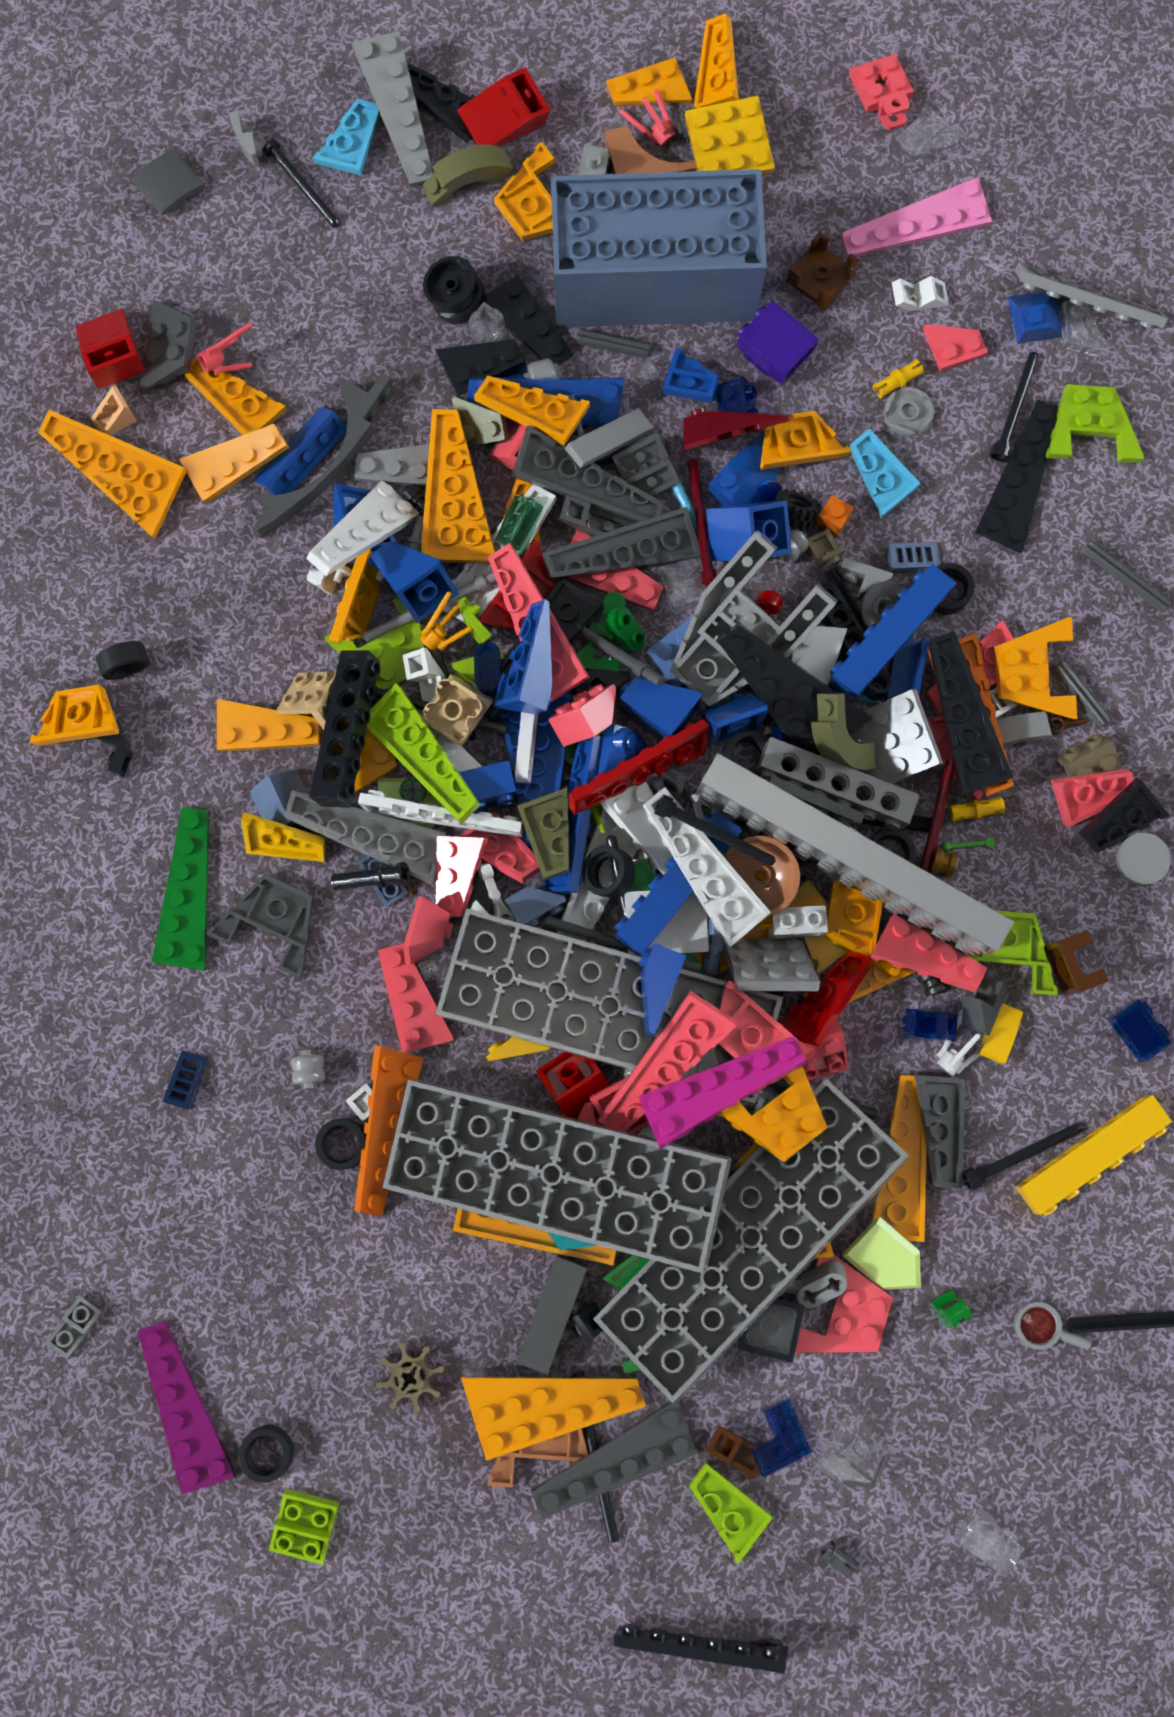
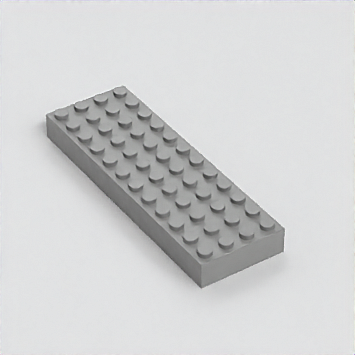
M717 753L695 793L699 797L697 801L708 808H712V806L722 810L721 813L733 822L736 819L741 820L745 823L744 828L753 834L758 835L761 832L768 837L777 839L791 849L797 859L803 862L806 859L815 863L814 868L826 875L833 873L839 877L837 879L839 883L848 888L854 886L861 889V895L874 902L875 900L885 903L884 908L896 915L901 913L908 916L907 921L918 928L927 927L933 930L932 936L944 942L946 940L954 942L956 944L954 948L966 955L970 953L973 955L975 953L987 954L988 952L998 951L1014 923L1009 918Z
M466 908L436 1015L633 1071L690 991L719 1009L727 981L681 969L656 1033L649 1037L645 1035L640 975L643 967L638 965L641 957ZM743 991L777 1021L783 997L763 991ZM718 1044L714 1047L718 1065L734 1059ZM758 1092L740 1101L755 1104Z
M827 1079L813 1093L828 1128L785 1162L760 1146L727 1180L707 1270L700 1273L650 1260L593 1318L673 1404H677L908 1161L909 1155Z
M408 1080L383 1188L703 1273L708 1268L732 1158L674 1143L659 1149L654 1138L422 1080Z

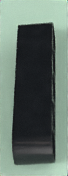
M830 583L822 584L821 586L837 600V603L821 621L826 627L847 628L840 649V654L844 661H846L849 657L846 653L852 647L847 643L846 639H853L861 644L865 639L863 636L864 632L839 589ZM833 618H841L844 624L836 623ZM885 667L863 691L864 695L872 701L882 700L891 687L892 681ZM872 683H879L883 690H876Z

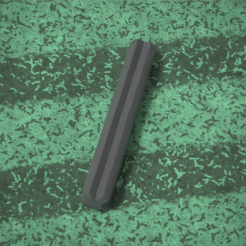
M1094 541L1089 542L1084 548L1083 554L1158 611L1163 613L1169 608L1172 603L1171 599Z

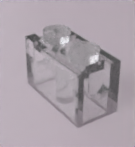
M971 1509L953 1537L959 1544L1006 1578L1024 1551V1548L1017 1542L1020 1537L1007 1527L1003 1531L994 1525L996 1519L984 1510L977 1513Z

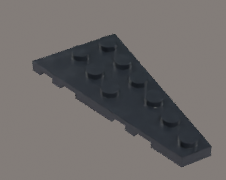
M737 623L716 638L758 698L767 705L768 712L792 745L816 755H821L814 742L811 722L818 721L817 694L836 692L801 666L792 662L784 654L765 643L764 640L740 623ZM845 698L846 727L850 735L870 721L872 717Z

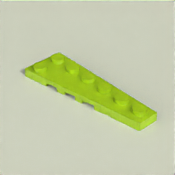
M395 683L370 709V721L367 724V728L456 820L463 824L481 804L404 690Z

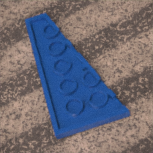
M565 693L551 702L546 711L538 713L531 783H516L515 780L520 805L562 789L567 746L563 747L548 719L556 714L555 709L566 702L572 703V693ZM505 709L501 713V719L503 723L509 724L505 738L515 779L521 712ZM525 830L527 842H528V844H531L530 841H529L527 832H526V830Z

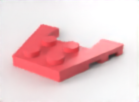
M836 1255L831 1258L817 1259L814 1268L831 1260L841 1262L846 1269L847 1288L844 1293L835 1298L825 1335L801 1328L796 1353L878 1352L893 1298Z

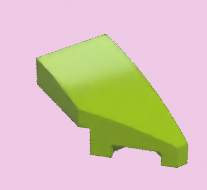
M463 597L458 601L461 615L466 626L472 627L470 633L474 639L482 646L492 635L476 618L481 608L478 605L473 606L466 597Z

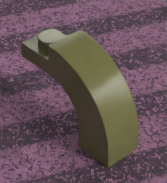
M487 144L475 145L453 152L433 166L435 173L422 185L430 204L436 207L441 205L456 190L469 183L485 181L492 184L499 183L513 168L504 148Z
M845 693L817 694L818 721L811 722L814 742L821 756L855 770L875 769V742L854 741L848 733L845 716Z

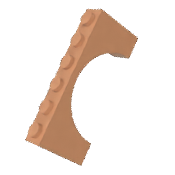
M629 126L605 131L604 144L605 148L609 149L612 174L697 171L695 160L674 163L663 161L650 155L636 142Z

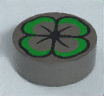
M417 778L405 779L399 788V793L403 800L421 803L426 797V788Z

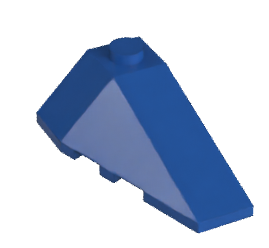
M765 430L726 464L710 481L708 493L723 506L762 503L766 501L780 467L763 470L760 468Z
M547 600L531 604L519 633V637L522 639L521 643L515 651L512 650L509 659L513 660L508 674L503 673L501 676L493 707L529 714L544 712L549 707L553 685L549 601Z

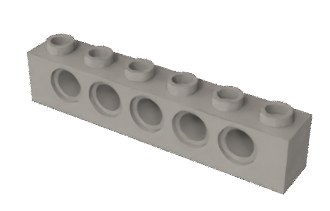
M770 737L766 742L755 771L761 774V777L773 775L864 813L865 819H877L885 822L884 825L894 830L904 829L910 824L919 798V794L773 737ZM781 762L790 763L792 771H785L782 768ZM806 771L815 773L817 781L809 780L806 776ZM831 781L839 782L841 791L834 790L831 786ZM856 790H860L865 794L866 801L858 799ZM881 800H886L890 804V810H885L881 806Z

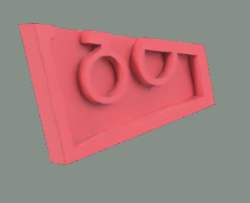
M1128 769L1052 779L1051 783L1063 824L1069 828L1100 813L1134 780L1132 772Z

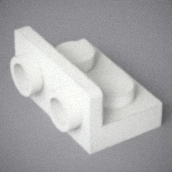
M786 907L781 912L772 915L773 925L768 928L769 939L823 936L828 932L826 907Z

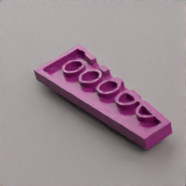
M166 1321L137 1330L181 1495L234 1478L236 1474L218 1438L215 1427L207 1414L200 1394L196 1390L189 1370L182 1359V1355Z

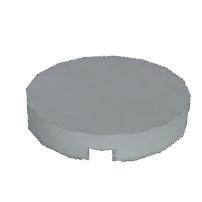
M904 387L890 394L884 405L883 416L885 423L891 431L900 436L912 437L920 435L928 429L933 421L935 410L929 396L918 388Z
M1144 832L1136 833L1121 843L1118 847L1116 861L1119 871L1128 881L1138 885H1149L1161 880L1169 871L1171 857L1170 851L1163 840L1156 835Z

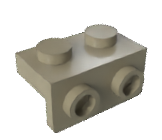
M1101 734L1089 736L1085 742L1065 749L1061 755L1056 757L1057 763L1064 766L1067 777L1113 771L1122 767L1113 740Z

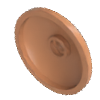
M768 836L747 837L742 840L773 855L776 858L775 864L767 865L733 847L726 852L724 858L771 912L766 917L775 915L784 910L793 901L799 890L801 873L798 861L794 853L777 839ZM759 870L766 872L765 880L758 878L757 873Z

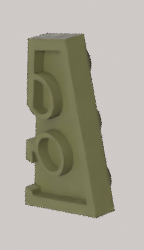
M568 788L518 805L517 808L544 881L570 872Z

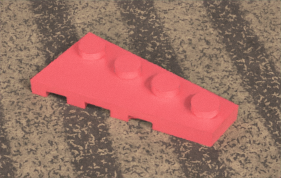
M895 914L890 917L870 956L871 959L876 961L881 959L891 962V966L900 969L906 967L915 970L917 974L925 977L931 975L940 978L943 983L971 992H975L979 988L988 968Z
M404 943L378 950L402 1052L409 1053L455 1041L444 1018L436 1015L437 1005L415 963L412 965L405 963Z

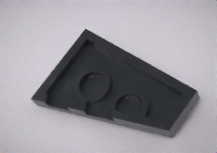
M515 339L435 349L457 396L468 392L470 378H486L487 376L499 378L526 365Z

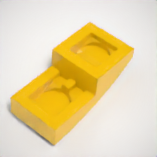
M1002 1003L990 1035L984 1034L979 1055L1004 1065L1016 1038L1023 1011Z

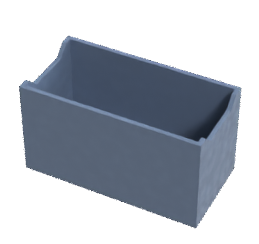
M762 169L551 176L556 328L753 321L755 319L754 316L759 308L767 269Z

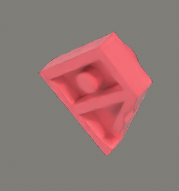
M931 324L923 326L924 334L939 371L973 361L988 354L979 330Z

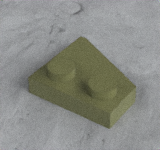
M452 397L454 410H458L460 413L468 446L510 439L506 416L480 403L464 400V397Z

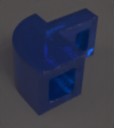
M906 1008L902 1019L904 1036L911 1039L956 1042L958 1015L948 1012H926L919 1009Z

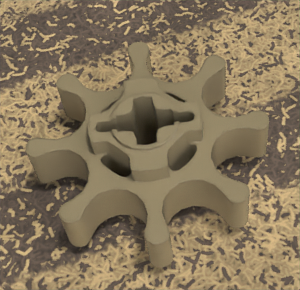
M402 1341L399 1345L402 1351L401 1360L393 1362L387 1356H383L380 1359L381 1364L390 1368L391 1376L388 1380L378 1381L376 1388L381 1389L385 1386H390L395 1390L396 1397L390 1404L391 1409H395L398 1406L401 1398L407 1397L414 1403V1412L419 1413L422 1409L419 1402L421 1393L429 1392L435 1398L441 1395V1390L431 1385L430 1377L434 1373H443L445 1366L441 1364L437 1367H430L426 1364L425 1356L431 1350L430 1345H425L421 1355L412 1356L407 1350V1342ZM411 1362V1364L404 1365L403 1363ZM417 1366L414 1375L417 1381L412 1380L405 1388L404 1384L407 1376L404 1372L408 1374Z

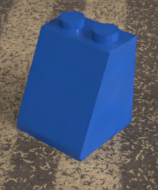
M787 500L728 505L706 509L712 561H730L757 530L778 547L770 557L792 553Z
M389 541L369 555L416 623L434 612L447 592L451 593L448 601L459 594L440 561L434 557L393 541Z
M636 677L632 683L627 681L619 691V711L661 742L666 736L675 735L685 727L699 709L703 694L699 691L664 683L661 686H657L649 680Z

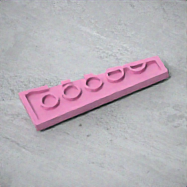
M978 177L842 232L841 239L847 258L849 254L857 257L989 226L992 223V219Z

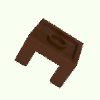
M819 231L812 240L810 250L799 263L796 260L789 268L786 282L827 310L856 274L860 260L852 254L848 255L846 262L827 249L829 238Z
M1088 930L1045 946L1064 996L1078 993L1109 981L1104 969L1083 975L1073 950L1092 943Z

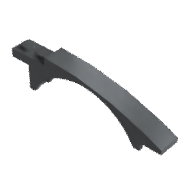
M381 373L369 392L362 390L344 378L341 379L339 387L347 406L348 424L345 440L338 456L320 477L305 487L285 494L261 497L259 504L264 506V512L253 527L258 537H265L317 499L348 468L374 434L370 422L374 423L380 413V406L383 402H388L393 395L394 390L392 389L391 377Z

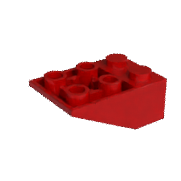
M525 67L504 76L458 108L457 112L477 145L487 144L499 147L544 127L551 110Z
M123 308L76 325L84 363L88 374L98 389L146 371Z

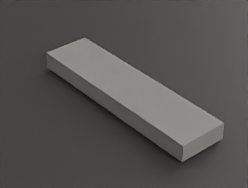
M638 408L569 442L565 450L577 465L582 468L649 434L654 427Z

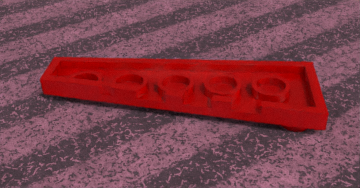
M704 719L697 723H690L679 733L666 736L661 743L654 747L643 749L636 757L630 760H623L616 768L609 772L598 774L591 782L585 785H578L569 793V808L576 815L609 798L624 793L628 785L632 783L637 786L645 783L646 779L653 773L660 776L667 773V768L675 763L680 767L705 755L709 725Z

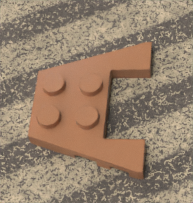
M582 1428L497 1457L487 1486L513 1487L515 1457L572 1461L573 1463L583 1456L586 1457L588 1451Z

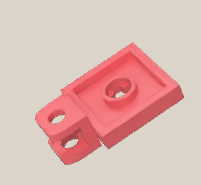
M896 54L850 68V78L866 113L878 110L880 120L887 130L905 126L907 120L905 112L909 109V99H913L914 90ZM883 81L885 82V86H882L880 83L877 82ZM896 116L898 120L893 122L889 117Z

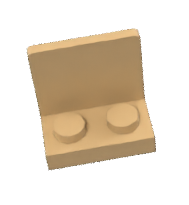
M336 671L298 673L277 708L279 714L311 713L324 730Z

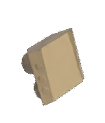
M450 674L448 679L439 681L436 686L437 695L432 702L426 704L421 717L427 725L457 745L463 746L493 700L463 681L460 677Z

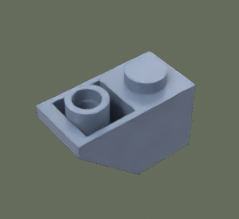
M528 886L504 899L516 922L532 927L540 925L542 923L540 919L548 914L551 917L558 915L565 910L563 905L567 904V900L563 895Z

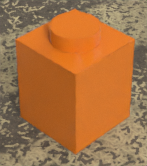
M831 495L819 514L815 526L822 530L829 528L832 536L837 538L850 518L854 507Z

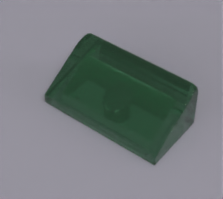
M515 495L494 542L501 546H506L510 543L516 552L524 553L543 511V506L532 498Z

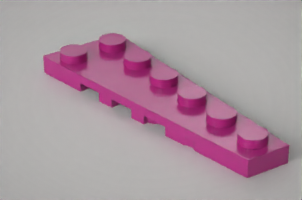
M795 1036L640 1095V1103L659 1149L691 1132V1129L699 1124L712 1120L716 1114L723 1110L734 1107L745 1097L756 1094L767 1085L775 1083L806 1064V1059Z

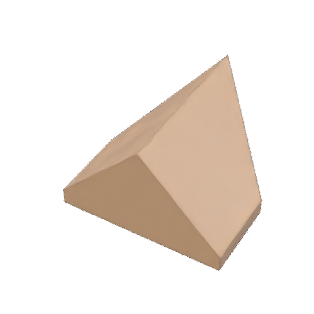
M116 383L112 385L91 417L96 430L107 435H112L137 421Z

